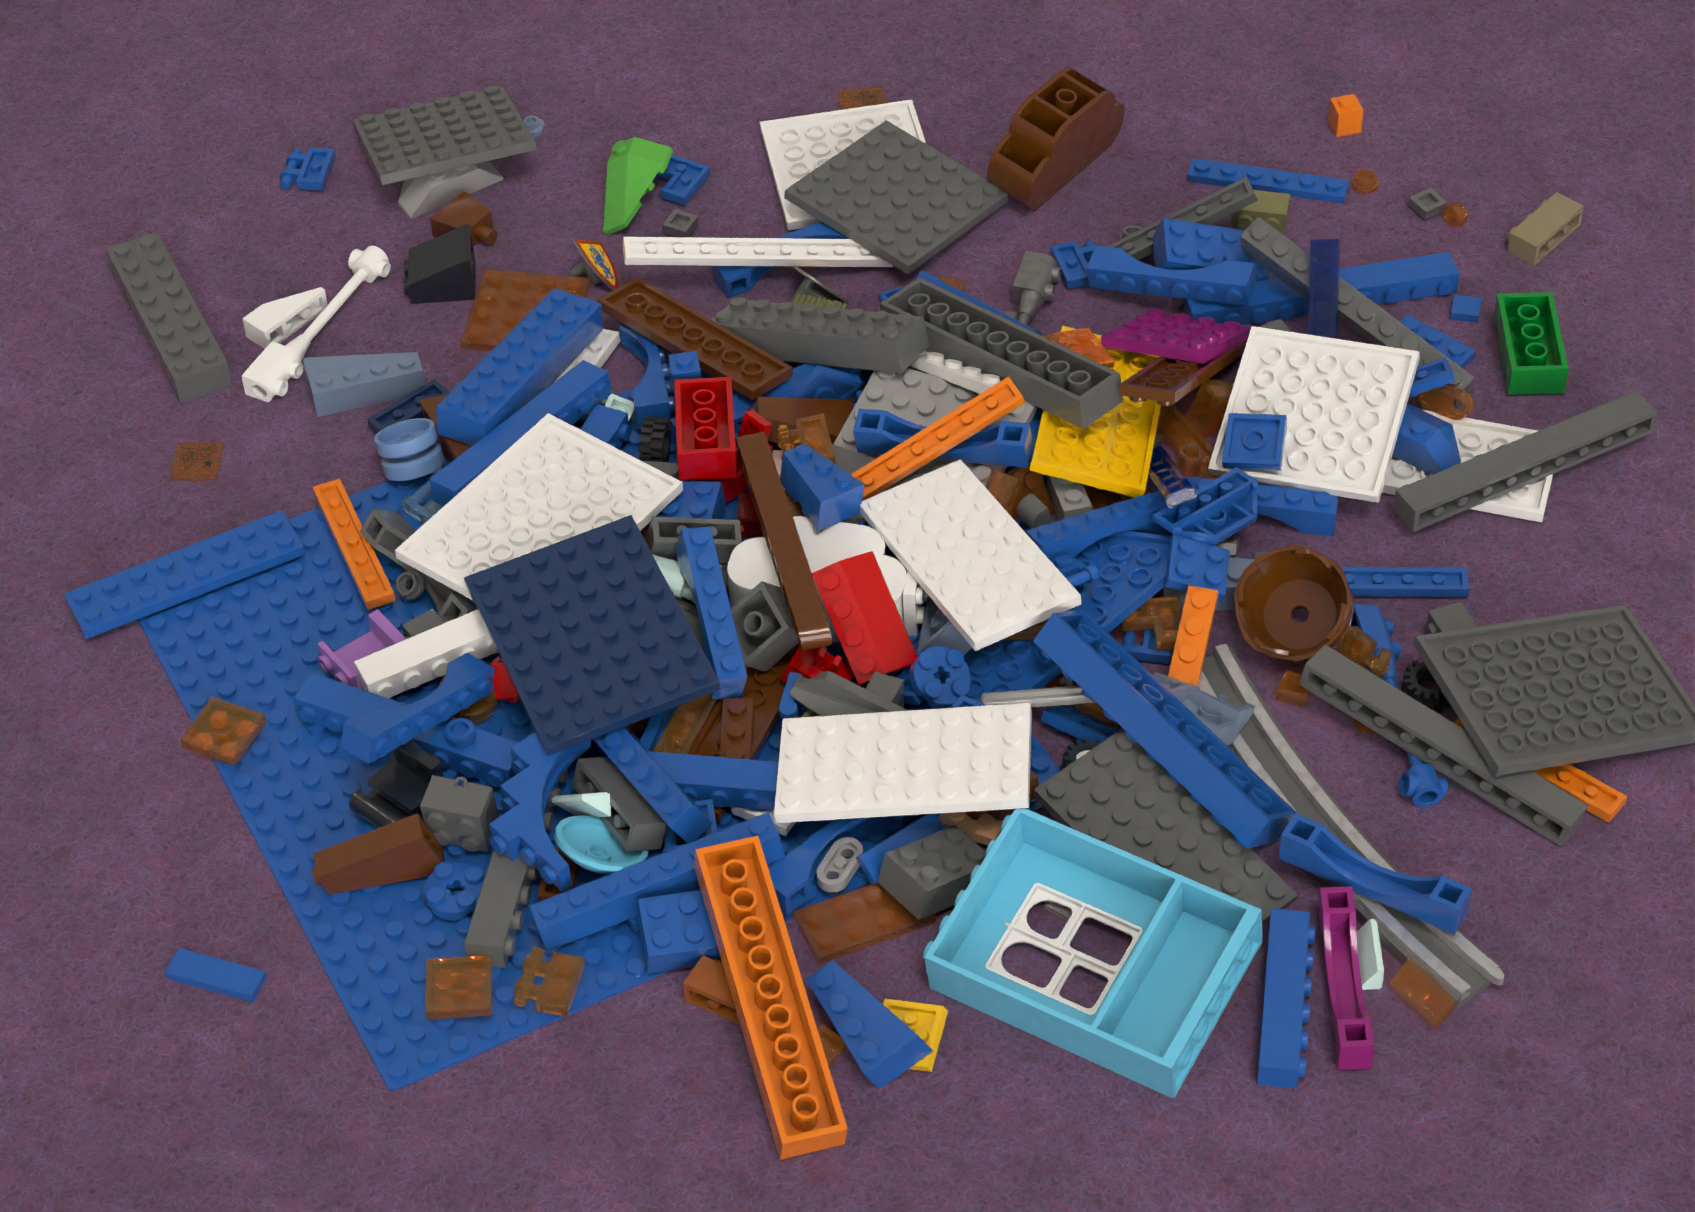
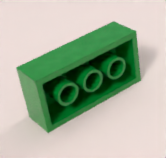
M1553 292L1497 294L1494 323L1508 395L1565 393L1569 368Z

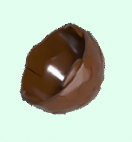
M1289 545L1269 551L1262 556L1260 555L1240 576L1233 596L1235 599L1236 618L1244 640L1257 653L1260 652L1271 659L1285 661L1290 664L1307 663L1324 645L1332 649L1336 648L1347 633L1354 612V598L1342 568L1335 560L1302 545ZM1300 608L1309 611V617L1303 623H1297L1293 620L1294 612Z

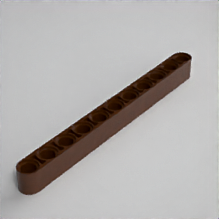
M762 431L735 437L738 457L800 649L805 651L832 645L829 624L766 435Z

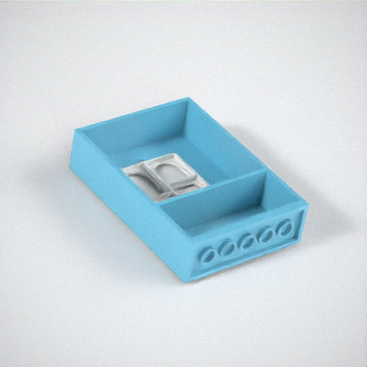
M1015 809L1012 815L1005 817L998 838L996 840L993 839L989 843L985 854L986 857L982 864L976 865L973 869L970 883L966 890H961L957 895L954 904L955 908L950 916L946 915L941 921L939 934L934 942L930 941L924 950L923 959L925 960L930 989L1174 1099L1263 942L1262 910L1028 809ZM1043 901H1051L1072 910V915L1058 938L1050 939L1029 927L1026 917L1033 905ZM1092 918L1132 936V942L1118 965H1109L1071 948L1070 943L1085 919ZM1015 943H1027L1060 957L1062 962L1047 987L1040 988L1005 971L1001 961L1004 951ZM1077 966L1097 973L1108 980L1107 985L1092 1008L1082 1007L1059 995L1070 973Z

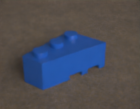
M806 444L783 452L780 474L782 486L794 501H799L802 505L803 514L805 517H811L814 522L813 527L817 532L860 514V504H862L864 490L862 482Z

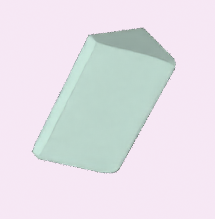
M607 792L561 795L552 798V803L575 816H611L610 793L608 794Z
M1370 919L1357 931L1362 990L1382 988L1384 975L1378 925L1375 919Z

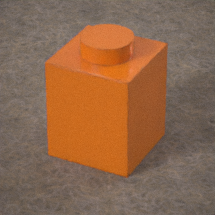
M1350 94L1330 98L1328 122L1335 136L1340 137L1361 133L1363 108L1356 95Z

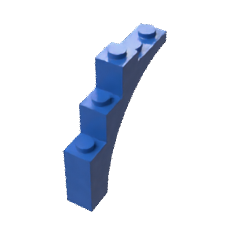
M534 732L511 748L513 761L511 767L516 775L500 785L502 795L500 803L506 813L489 824L491 831L490 843L498 854L503 853L512 862L521 856L527 865H533L539 870L546 883H553L562 892L572 885L569 865L555 850L546 833L545 812L550 794L560 776L575 759L591 747V741H585L547 756L536 732Z

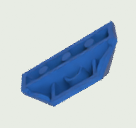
M1407 403L1392 456L1429 474H1435L1448 469L1452 465L1460 464L1461 458L1453 425Z
M1236 467L1153 514L1152 520L1172 534L1216 545L1257 521L1258 481Z

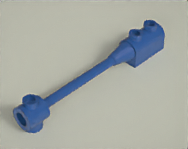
M1354 604L1353 618L1346 637L1355 663L1365 669H1372L1376 676L1398 689L1395 661L1400 657L1401 644L1398 641H1391L1390 637L1394 629L1393 621L1384 619L1381 609L1377 606ZM1406 751L1411 768L1400 776L1399 792L1401 796L1411 797L1414 805L1417 807L1436 805L1447 794V779L1438 777L1432 765L1423 764L1422 760Z

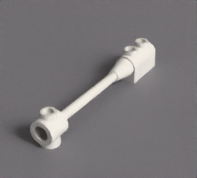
M368 246L364 251L359 249L353 250L348 262L349 268L354 273L353 277L303 334L285 346L271 341L242 375L246 395L270 402L275 395L282 397L286 394L288 380L291 377L298 379L302 375V359L312 339L363 281L372 283L378 276L385 278L389 274L391 265L386 253L376 246Z

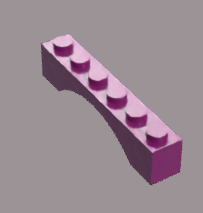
M1322 887L1319 892L1317 913L1337 1069H1371L1374 1041L1371 1019L1366 1009L1361 984L1353 888Z

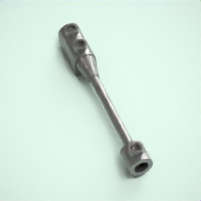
M1025 251L1013 283L1012 305L1019 306L1017 321L1028 325V322L1033 318L1038 309L1044 305L1045 300H1053L1055 285H1051V283H1059L1061 267H1057V262L1052 256Z

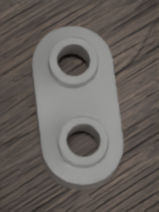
M844 837L834 842L817 868V883L822 890L838 892L847 886L860 866L856 857L863 853V846L857 839Z

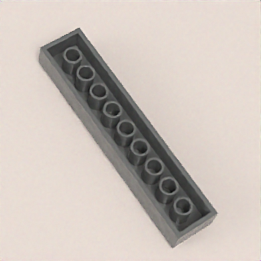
M918 278L880 303L881 311H886L890 314L910 313L912 316L924 317L929 343L926 352L941 353L946 360L961 361L962 366L979 368L982 374L997 375L1000 377V381L1009 376L1025 401L1081 429H1085L1123 402V396L1120 395V373L922 278Z

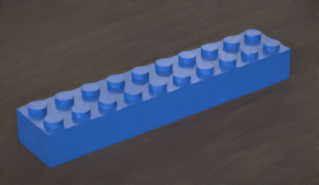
M1085 610L1059 612L1051 615L1033 641L1041 649L1040 652L1044 657L1054 661L1061 668V672L1066 678L1075 681L1083 689L1082 693L1088 699L1098 703L1104 709L1103 713L1105 716L1117 722L1125 730L1124 733L1129 739L1138 742L1146 750V755L1151 760L1160 763L1168 771V776L1174 782L1183 785L1190 792L1189 796L1191 799L1203 805L1211 812L1212 819L1219 825L1225 826L1233 834L1234 840L1239 845L1249 849L1274 843L1280 839L1286 826L1294 814L1297 813Z

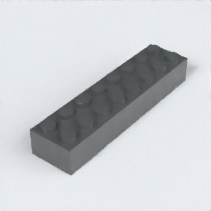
M158 233L147 234L106 248L111 272L179 402L182 403L232 386L228 362Z
M739 297L731 300L730 304L716 313V316L711 319L781 361L902 373L929 347L924 317L912 316L910 313L890 314L886 311H863L860 308L849 310L840 309L837 306L817 307L814 304L796 305L791 302L775 303L765 299L754 301Z

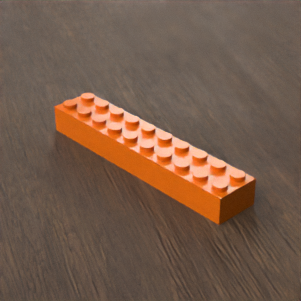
M759 836L695 849L694 869L780 1160L845 1145L848 1128Z

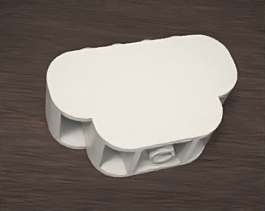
M793 517L811 573L838 561L873 551L904 623L903 590L907 578L906 570L898 560L885 555V541L875 529L864 525L839 522L817 532L813 527L814 522L810 517ZM764 537L745 540L734 548L727 565L730 608L761 581L780 587ZM817 588L829 624L832 642L841 643Z

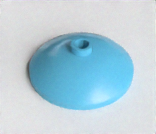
M587 815L568 817L560 821L555 830L554 838L563 854L580 867L595 873L611 874L645 861L648 856V850L627 852L599 817Z

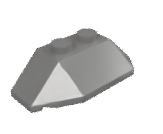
M486 161L404 180L398 204L409 218L413 219L450 203L463 191L468 194L474 193L503 180V177L491 162Z

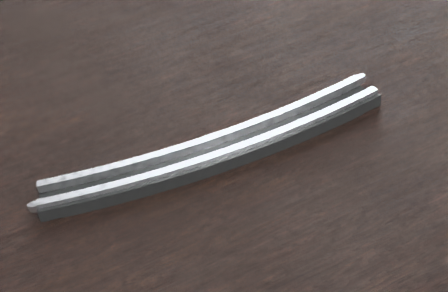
M1227 644L1215 646L1214 656L1204 659L1198 687H1200V690L1216 698L1220 694L1228 696V703L1240 707L1245 706L1247 703L1255 706L1254 713L1228 747L1299 815L1325 825L1337 839L1363 858L1381 867L1400 873L1353 823L1304 762L1258 694L1232 646L1228 647ZM1315 875L1325 887H1343ZM1353 891L1356 920L1363 926L1370 919H1375L1378 925L1380 944L1454 1011L1491 983L1496 985L1503 984L1504 974L1501 971L1502 966L1459 929L1454 935Z

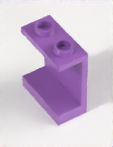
M378 609L368 614L371 631L333 652L323 641L317 643L320 654L317 658L318 663L324 672H330L334 676L335 681L364 690L359 682L354 661L406 640Z

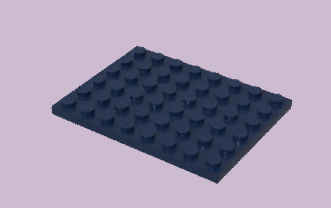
M632 515L463 577L467 590L547 756L721 689L718 677Z

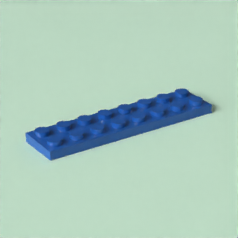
M281 510L64 593V597L85 639H88L305 555V549L284 512Z

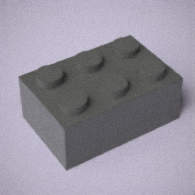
M952 825L885 853L877 882L920 920L955 904L957 895L961 890H966L970 883L973 869L976 865L982 864L986 857V852L956 825Z

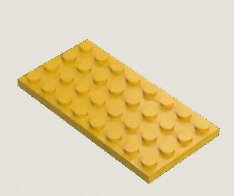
M1063 325L1058 344L1120 373L1121 383L1160 357L1101 347L1102 335ZM1123 396L1122 403L1085 429H1081L1043 410L1029 470L1042 475L1065 479L1069 482L1092 486L1100 490L1123 494L1127 497L1136 498L1137 496L1144 495L1161 405L1157 404L1156 400L1147 399L1143 402L1131 401L1128 396Z

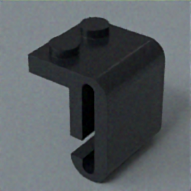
M413 740L390 752L391 761L368 780V786L373 789L368 795L357 789L350 799V809L377 828L417 813L423 819L420 805L432 775L443 777V765L439 758L420 749Z

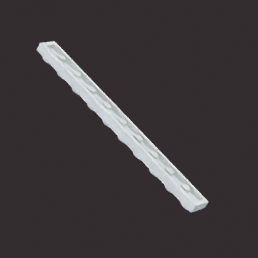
M623 237L622 242L625 265L893 267L892 264L851 239Z

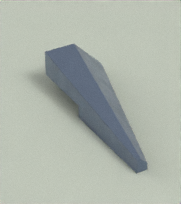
M1157 672L1153 675L1226 746L1231 745L1254 713L1255 706L1247 703L1245 706L1240 707L1228 703V696L1220 694L1216 698L1200 690L1198 686Z

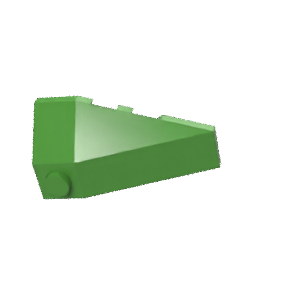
M637 137L625 141L620 140L614 144L607 164L604 234L609 235L627 228L642 206L639 201L641 197L647 192H651L655 185L652 181L657 173L663 174L673 153L671 147Z

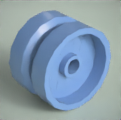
M426 418L408 419L387 426L375 435L374 443L378 455L383 457L381 465L385 478L392 481L412 480L430 474L443 465L445 458L441 445L436 442L438 434L434 421Z

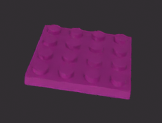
M1150 309L1147 313L1138 315L1135 319L1126 321L1123 325L1114 327L1112 331L1102 335L1101 347L1205 364L1248 340L1250 328L1240 327L1238 322L1229 321L1222 324L1216 323L1215 319L1208 317L1192 320L1188 314L1176 313L1166 315L1163 310Z

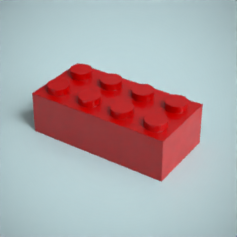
M717 377L674 380L679 481L737 477L732 378Z

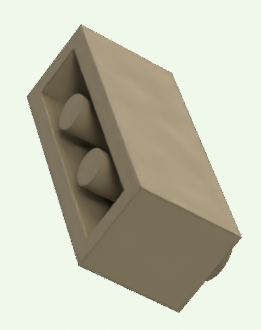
M1556 192L1548 200L1545 199L1537 210L1529 213L1521 224L1510 230L1507 236V241H1509L1507 252L1532 265H1536L1581 225L1584 206Z

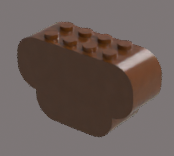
M1071 67L1062 69L1029 95L1019 106L1011 121L1009 132L998 143L990 158L987 181L999 187L1000 190L1030 209L1040 207L1113 144L1123 123L1124 105L1115 100V95Z

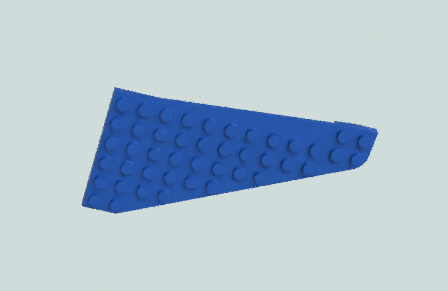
M1016 516L1015 521L1024 530V532L1030 530V528L1019 517ZM1122 531L1101 538L1087 546L1074 558L1085 565L1094 564L1099 572V580L1090 584L1085 582L1074 587L1081 595V605L1065 612L1085 610L1108 633L1111 632L1165 586L1169 541L1172 536ZM1048 619L977 651L973 648L964 655V661L968 665L971 676L970 690L965 696L980 702V697L983 693L1042 689L1061 673V668L1054 661L1044 657L1040 652L1041 649L1033 642ZM944 673L939 678L941 684H944V680L946 679ZM924 699L919 705L912 704L908 711L941 708H935L926 704L928 701Z

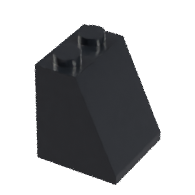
M470 225L461 226L409 249L408 260L404 261V274L408 278L403 279L404 294L410 295L411 304L476 300V261Z

